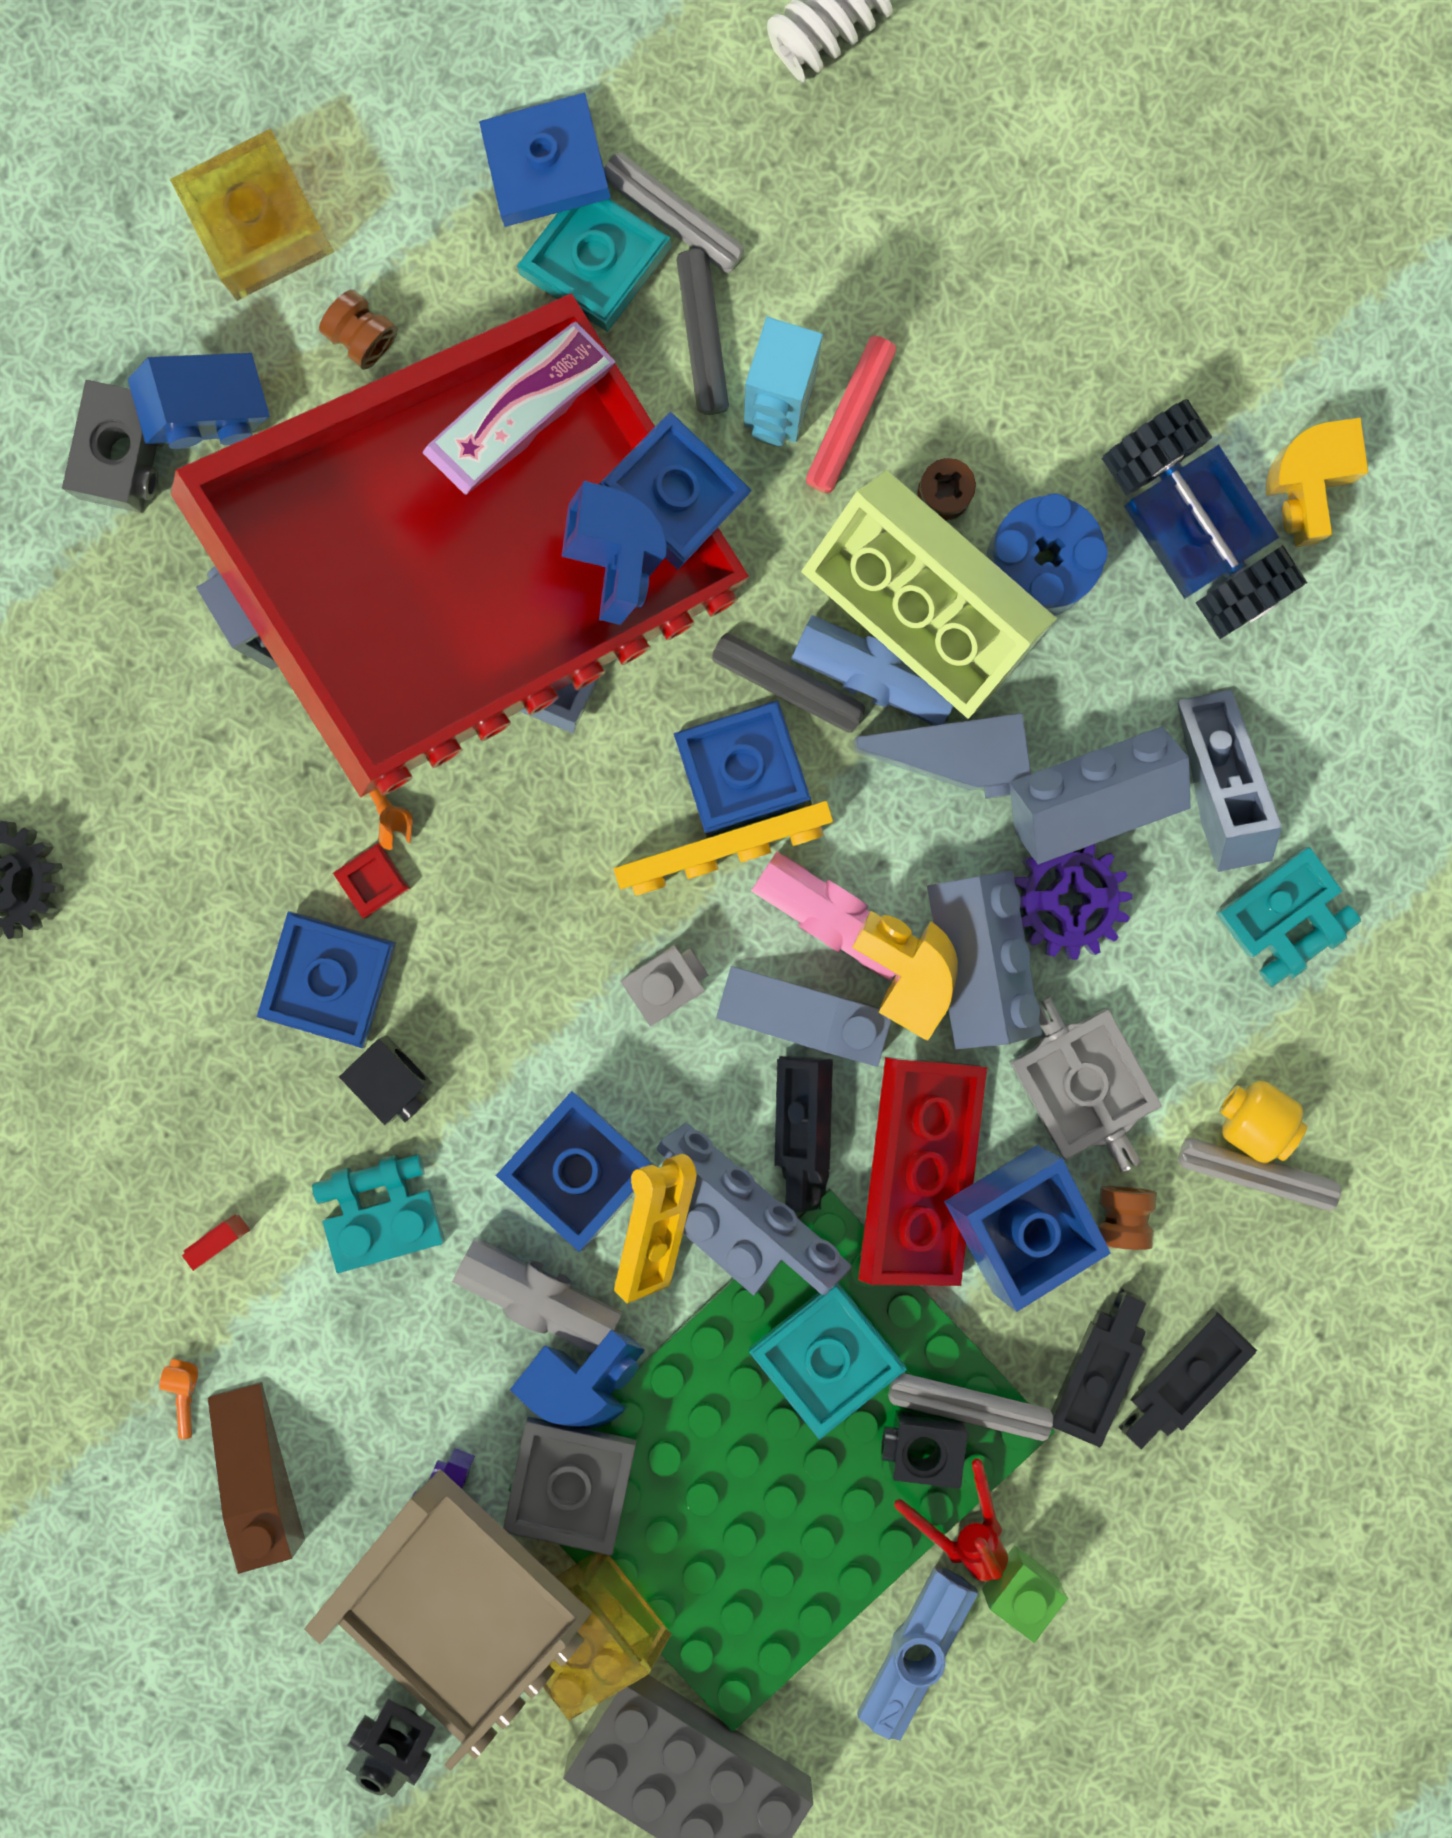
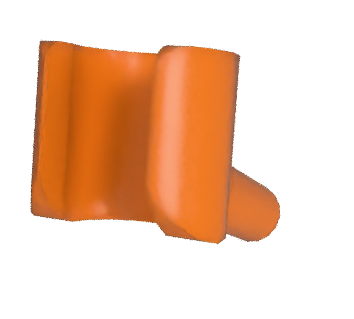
M378 788L370 792L369 795L377 807L376 810L380 816L378 835L380 845L387 850L393 849V831L401 832L405 836L406 841L411 843L413 822L411 813L404 808L393 807L386 795H381Z
M171 1359L169 1366H166L162 1371L159 1389L177 1394L175 1405L177 1407L178 1438L189 1439L192 1437V1394L198 1379V1369L192 1363Z

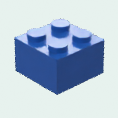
M571 1091L495 1176L580 1252L588 1247L635 1194L631 1184L633 1171L655 1164L579 1095Z
M1038 1145L944 1201L992 1293L1016 1312L1111 1254L1063 1158Z

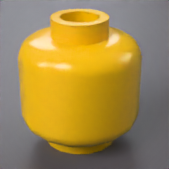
M1256 1081L1248 1086L1246 1090L1238 1085L1235 1086L1219 1109V1113L1226 1117L1222 1128L1223 1137L1238 1149L1262 1163H1269L1275 1158L1281 1161L1286 1160L1297 1148L1307 1130V1125L1302 1122L1303 1108L1300 1103L1266 1081Z

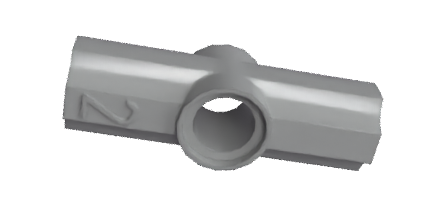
M477 1237L474 1238L455 1274L453 1283L504 1308L503 1313L519 1325L538 1333L545 1334L549 1331L571 1344L589 1351L591 1354L609 1331L615 1330L622 1311L571 1286V1280L565 1275L559 1273L555 1277L543 1271L544 1264L529 1260L526 1263L485 1240L483 1241Z

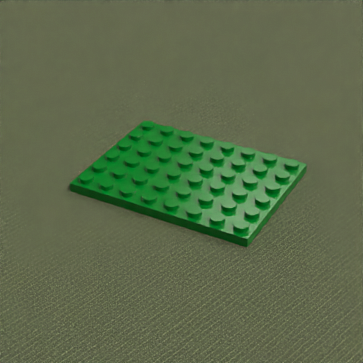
M830 1188L821 1198V1210L818 1208L813 1211H805L798 1217L802 1223L821 1239L830 1242L838 1250L839 1254L851 1264V1269L839 1283L905 1364L907 1370L903 1373L1030 1404L920 1285H871L858 1280L865 1226ZM782 1261L765 1286L754 1296L732 1278L638 1366L637 1372L624 1387L618 1390L614 1389L611 1395L626 1409L610 1423L590 1429L637 1440L613 1554L607 1555L559 1544L732 1732L935 1545L931 1539L896 1510L894 1503L897 1499L904 1500L945 1535L980 1503L972 1469V1461L975 1458H979L983 1462L991 1493L1045 1442L963 1422L968 1431L961 1489L894 1481L889 1468V1462L881 1461V1442L884 1426L893 1427L895 1410L930 1413L893 1405L888 1396L890 1384L819 1440L749 1353V1347L818 1293L814 1287L784 1261ZM1053 1428L1051 1430L1049 1438L1055 1433ZM928 1437L917 1438L910 1444L907 1453L913 1458H927L934 1452L937 1442ZM512 1484L509 1486V1492H511Z

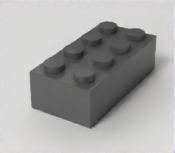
M628 1661L622 1666L568 1752L563 1776L565 1781L656 1838H792L813 1806L812 1783L809 1775L739 1731L735 1730L732 1732L723 1721Z

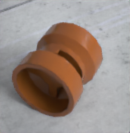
M350 289L341 294L329 306L319 324L320 333L332 344H343L348 349V357L362 370L372 367L394 342L398 331L397 326L387 317L370 312L368 301L355 289Z
M1102 1186L1100 1188L1099 1204L1104 1208L1106 1218L1105 1221L1098 1225V1229L1108 1247L1132 1250L1153 1248L1154 1230L1148 1225L1150 1213L1156 1209L1157 1192L1134 1187Z

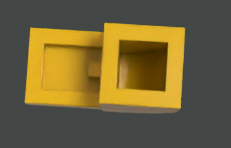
M1361 417L1312 426L1284 447L1273 460L1266 479V496L1288 493L1289 500L1284 501L1282 506V520L1286 533L1294 534L1295 547L1315 545L1332 535L1326 488L1353 484L1368 474Z
M870 911L859 929L852 948L897 974L885 993L879 1013L928 1041L944 1017L952 999L958 976V959L954 946L943 930L931 921L918 939L912 935L911 929L901 920L890 915H883L881 917Z

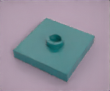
M611 199L557 213L518 263L517 268L520 276L556 299L572 293L587 319L608 332L672 248L671 238Z
M840 1283L827 1295H822L819 1292L749 1347V1353L819 1440L907 1370L905 1364Z

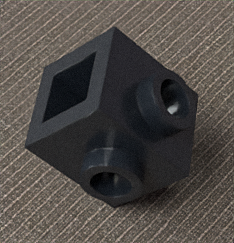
M387 1699L374 1719L364 1715L347 1744L348 1747L355 1750V1753L345 1770L354 1774L356 1782L366 1791L375 1795H384L386 1793L393 1798L406 1782L414 1786L419 1780L431 1757V1753L424 1749L436 1727L422 1719L413 1710Z

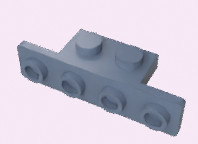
M684 1123L663 1138L657 1146V1151L666 1159L678 1154L689 1156L696 1168V1186L693 1190L683 1234L753 1296L765 1286L782 1261L822 1295H827L851 1269V1264L839 1254L838 1250L830 1242L821 1239L802 1223L791 1208L772 1197L755 1182L753 1176L747 1170L735 1165L713 1146L712 1141L702 1132Z

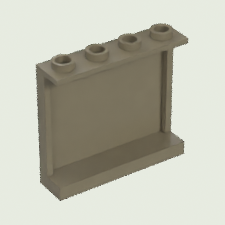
M440 1469L407 1502L304 1630L321 1644L340 1625L461 1742L460 1746L445 1763V1766L451 1771L467 1753L475 1760L485 1750L498 1733L492 1727L494 1723L501 1729H504L526 1703L520 1697L523 1692L532 1699L542 1689L555 1672L549 1665L553 1660L562 1667L585 1640L577 1631L592 1611Z

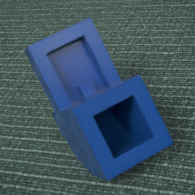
M583 481L568 504L562 557L605 567L599 620L621 625L634 608L642 607L649 586V576L666 557L665 535L655 514L635 496L615 488Z
M610 1330L581 1367L564 1351L544 1346L511 1387L510 1391L532 1412L548 1422L576 1428H598L616 1419L626 1409L611 1393L614 1389L618 1390L624 1387L633 1378L639 1366L636 1361L644 1353L645 1349L630 1336Z

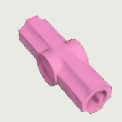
M776 852L751 891L798 921V927L821 940L838 953L840 950H843L880 977L883 976L891 981L896 973L852 948L860 927L870 913L867 910L869 906L829 880L823 882L786 855L783 856Z

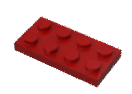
M885 1057L858 1280L871 1285L961 1286L966 1242L944 1201L974 1183L987 1067L974 1064Z

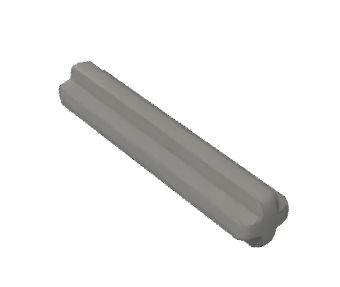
M617 152L610 158L604 168L607 183L690 247L702 249L709 256V261L723 272L730 273L738 265L744 255V247L739 241L623 153Z
M1186 1138L1179 1151L1178 1163L1185 1169L1327 1211H1332L1337 1207L1341 1196L1342 1187L1335 1180L1272 1161L1262 1163L1247 1154L1194 1138Z
M902 1373L890 1383L888 1396L893 1405L1040 1441L1047 1440L1052 1430L1053 1414L1048 1408Z

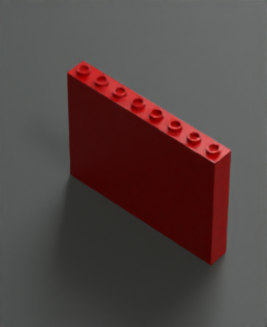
M572 293L200 458L175 471L170 495L360 798L377 788L382 796L397 790L413 778L410 773L412 769L427 761L432 768L448 762L462 752L463 749L460 743L475 735H478L482 742L494 737L511 725L508 717L523 709H526L529 715L540 712L559 698L556 691L571 683L576 690L591 684L605 673L602 666L617 658L621 665L635 660L650 649L648 641L663 634L666 641L679 636L695 624L692 617L706 610L710 617L723 612L738 600L734 592L749 578V575L722 532L717 528L678 570L666 558L663 559L649 576L648 591L642 607H635L621 625L599 620L605 567L562 557L568 504L583 481L600 484L655 427L616 363L601 380L578 396L563 415L540 431L524 451L467 495L422 453L430 442L473 403L535 351L575 321L609 354Z

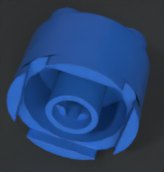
M1055 493L1029 499L1011 510L993 534L986 557L1050 613L1058 615L1073 607L1094 587L1103 571L1108 552L1102 530L1093 515L1077 502ZM1049 549L1055 557L1051 563L1047 562L1040 566L1034 558L1039 551L1044 552Z

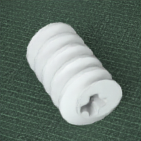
M792 0L785 6L784 15L775 14L767 21V31L774 52L794 77L804 83L805 76L801 67L802 64L806 63L815 72H820L824 68L819 54L821 49L830 57L836 59L841 55L836 37L840 35L850 45L855 44L858 41V35L853 24L857 21L869 32L876 27L871 9L875 8L880 15L887 18L893 13L890 0Z

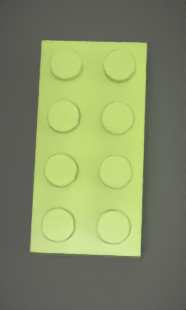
M888 470L855 493L801 571L968 719L998 690L1057 619Z

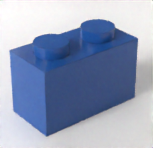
M252 353L148 357L127 379L145 444L167 442L171 449H182L197 445L202 440L219 439L222 445H232L252 436V432L270 417Z

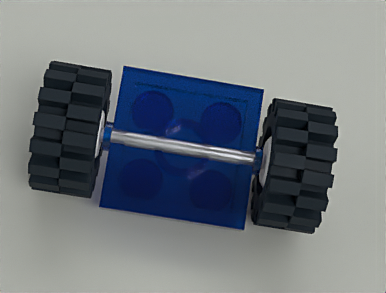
M1185 399L1140 426L1133 433L1122 439V442L1113 446L1101 459L1126 496L1147 485L1158 476L1161 478L1160 482L1130 500L1124 508L1184 599L1221 575H1224L1226 579L1231 575L1234 576L1195 602L1218 638L1222 639L1248 621L1251 623L1278 606L1279 601L1308 582L1283 545L1247 569H1242L1247 566L1245 563L1246 559L1277 540L1279 536L1219 444L1184 467L1181 465L1180 462L1193 454L1212 438V435L1189 400Z

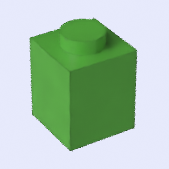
M1014 1545L1008 1553V1564L1002 1578L987 1581L982 1587V1591L988 1607L993 1613L1035 1643L1068 1600V1597L1058 1577Z

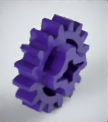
M1095 844L1080 849L1079 853L1074 851L1041 864H1037L1033 858L1027 857L1022 863L1030 872L1027 877H1014L1016 887L1022 889L1020 897V907H1022L1024 914L1021 916L1023 927L1030 926L1033 930L1026 942L1030 946H1035L1043 939L1047 941L1045 955L1055 957L1060 951L1061 946H1065L1068 959H1078L1080 946L1083 945L1092 955L1101 953L1098 939L1102 937L1108 941L1115 942L1119 937L1111 927L1114 922L1129 921L1130 917L1119 910V903L1133 899L1132 893L1119 891L1117 885L1128 875L1126 871L1111 873L1108 868L1115 857L1111 853L1104 854L1098 859L1094 858ZM1080 864L1095 873L1103 888H1095L1084 878L1083 867H1080ZM1056 865V879L1045 891H1036L1041 877ZM1069 884H1071L1073 893L1082 895V904L1073 906L1072 915H1070L1068 906H1059L1058 902L1059 894L1068 893ZM1097 908H1104L1097 924L1084 933L1086 930V920ZM1037 911H1047L1058 921L1060 935L1052 932L1042 923Z

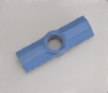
M811 615L791 660L843 683L842 687L856 695L857 691L873 697L872 703L882 707L891 705L930 725L936 726L945 723L953 705L877 638L871 636L859 637L838 625Z
M934 1566L906 1621L894 1632L891 1640V1649L857 1711L858 1718L869 1726L873 1732L888 1740L896 1739L901 1741L929 1686L936 1683L943 1675L945 1656L978 1595V1590L975 1586L947 1568ZM923 1644L931 1648L928 1656L921 1661H911L904 1657L905 1652L913 1645Z

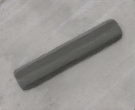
M690 249L679 253L676 261L697 410L704 415H715L727 411L729 401L709 256L702 249Z
M725 633L719 639L713 651L712 660L714 663L847 733H852L857 728L864 715L865 706L861 702L729 633Z

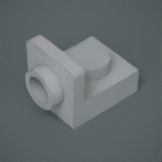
M674 945L620 982L651 1027L684 1004L704 993L706 990L700 981L709 975L691 948L681 953L678 947Z

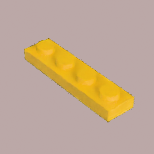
M823 801L615 867L613 870L620 890L632 886L634 895L637 896L665 887L666 883L663 876L677 871L685 870L687 879H691L719 870L716 861L718 858L737 853L741 863L770 854L772 852L769 842L790 836L792 845L795 846L823 837L824 834L821 826L832 823L833 820L827 801Z

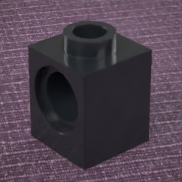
M388 1035L377 1039L339 1076L346 1086L384 1125L393 1121L397 1116L404 1123L412 1118L429 1101L422 1092L433 1083Z
M895 1410L893 1427L884 1426L881 1461L889 1462V1468L894 1481L961 1489L968 1431L962 1421L933 1414ZM920 1437H928L937 1442L934 1452L929 1457L917 1459L907 1453L910 1444Z

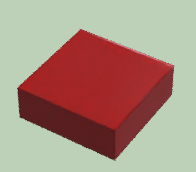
M377 843L333 872L363 919H366L411 889L380 843Z
M235 1214L183 1250L184 1254L182 1257L194 1271L248 1233L250 1229L241 1216H236Z

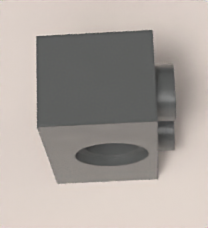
M85 380L62 489L79 500L142 513L145 500H152L156 493L158 471L153 467L157 446L163 447L165 443L145 444L130 389ZM122 438H130L128 453L119 460H112L111 449L114 443Z

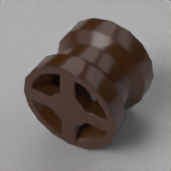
M944 458L936 460L924 472L918 485L917 497L945 521L956 519L965 512L975 495L976 481L974 474L967 464L958 459ZM936 479H938L939 481H949V482H948V483H945V482L939 483L938 481H936Z

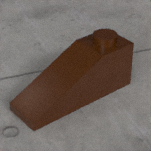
M262 1382L209 1396L208 1405L222 1517L237 1573L240 1574L292 1559L305 1541V1536Z

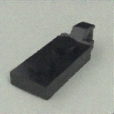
M779 1056V1059H777L774 1166L782 1168L783 1178L786 1179L785 1205L792 1210L804 1212L817 1210L818 1208L821 1210V1198L826 1193L830 1174L828 1170H830L833 1059L804 1056Z
M1120 1288L1109 1314L1098 1310L1093 1322L1090 1321L1051 1409L1053 1428L1099 1448L1102 1446L1145 1349L1142 1341L1146 1331L1137 1327L1147 1304L1141 1296Z
M1212 1309L1138 1386L1139 1390L1130 1399L1137 1408L1118 1426L1119 1429L1141 1450L1160 1430L1167 1436L1177 1428L1183 1431L1256 1354L1257 1349L1225 1318Z

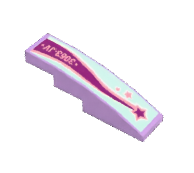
M575 321L535 351L473 403L430 442L422 453L467 495L524 451L540 431L563 415L578 396L608 373L616 361Z

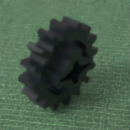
M7 821L0 822V844L10 845L19 851L15 854L9 853L4 858L0 855V871H6V876L0 881L4 889L3 891L0 890V910L7 911L10 915L0 918V938L4 932L7 939L23 938L22 925L29 930H39L43 927L38 916L39 912L55 913L57 911V907L48 898L50 893L63 892L64 886L52 882L51 875L62 870L63 866L62 863L47 862L45 857L54 848L51 843L41 842L33 844L37 836L36 830L23 827L17 833L16 823ZM33 875V888L30 894L31 876Z

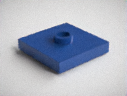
M585 92L479 121L504 227L611 199Z
M671 411L599 484L625 491L641 500L650 508L660 522L665 535L667 547L665 558L677 570L752 491Z
M778 700L673 733L706 838L812 805L811 797Z
M288 911L257 1017L355 1047L365 1048L397 942Z

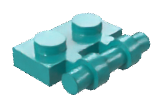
M1304 847L1216 912L1217 916L1248 957H1255L1267 947L1271 950L1275 959L1261 968L1259 973L1272 988L1289 976L1294 979L1307 969L1306 962L1325 948L1335 949L1347 940L1346 933L1361 922L1360 916L1350 905H1346L1334 915L1326 907L1325 904L1340 894L1342 890L1310 847ZM1308 917L1314 930L1293 945L1285 934Z
M397 1154L380 1158L379 1165L354 1172L350 1168L332 1172L331 1178L312 1184L313 1196L317 1204L337 1199L343 1214L325 1218L322 1221L337 1274L442 1245L445 1242L431 1189L409 1195L406 1180L425 1174L420 1154L399 1159ZM382 1186L386 1187L390 1197L389 1201L362 1208L358 1193Z

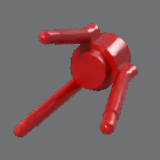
M975 1458L972 1461V1469L984 1521L982 1524L972 1523L965 1526L959 1533L957 1541L952 1542L904 1500L897 1499L895 1501L894 1507L944 1550L952 1563H963L970 1575L979 1581L999 1580L1002 1578L1009 1558L1007 1550L999 1538L1002 1527L996 1518L987 1476L984 1471L983 1462L979 1458Z

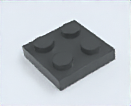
M528 1416L525 1422L503 1528L509 1534L612 1555L637 1440L585 1428L559 1425Z

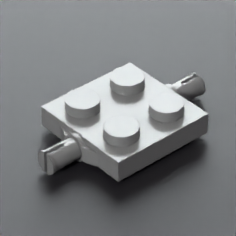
M1051 996L1040 1000L1044 1009L1038 1003L1040 1008L1039 1022L1046 1036L1034 1048L1012 1059L1009 1063L1061 1157L1066 1160L1090 1146L1106 1144L1118 1164L1120 1172L1131 1169L1127 1159L1130 1164L1137 1166L1141 1159L1134 1150L1126 1132L1133 1127L1138 1119L1157 1110L1162 1105L1109 1009H1103L1081 1022L1065 1025L1052 1002Z

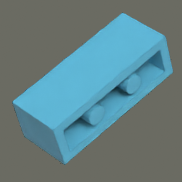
M766 316L745 383L744 427L753 429L751 434L753 438L774 446H782L784 440L796 443L816 381L822 333Z

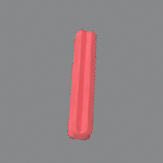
M876 335L869 338L807 473L806 483L812 488L824 493H831L895 356L896 345L891 341Z

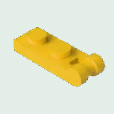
M678 1154L667 1158L661 1167L655 1165L641 1167L633 1171L631 1175L635 1199L614 1291L627 1304L667 1288L671 1284L696 1182V1168L690 1157L685 1154Z

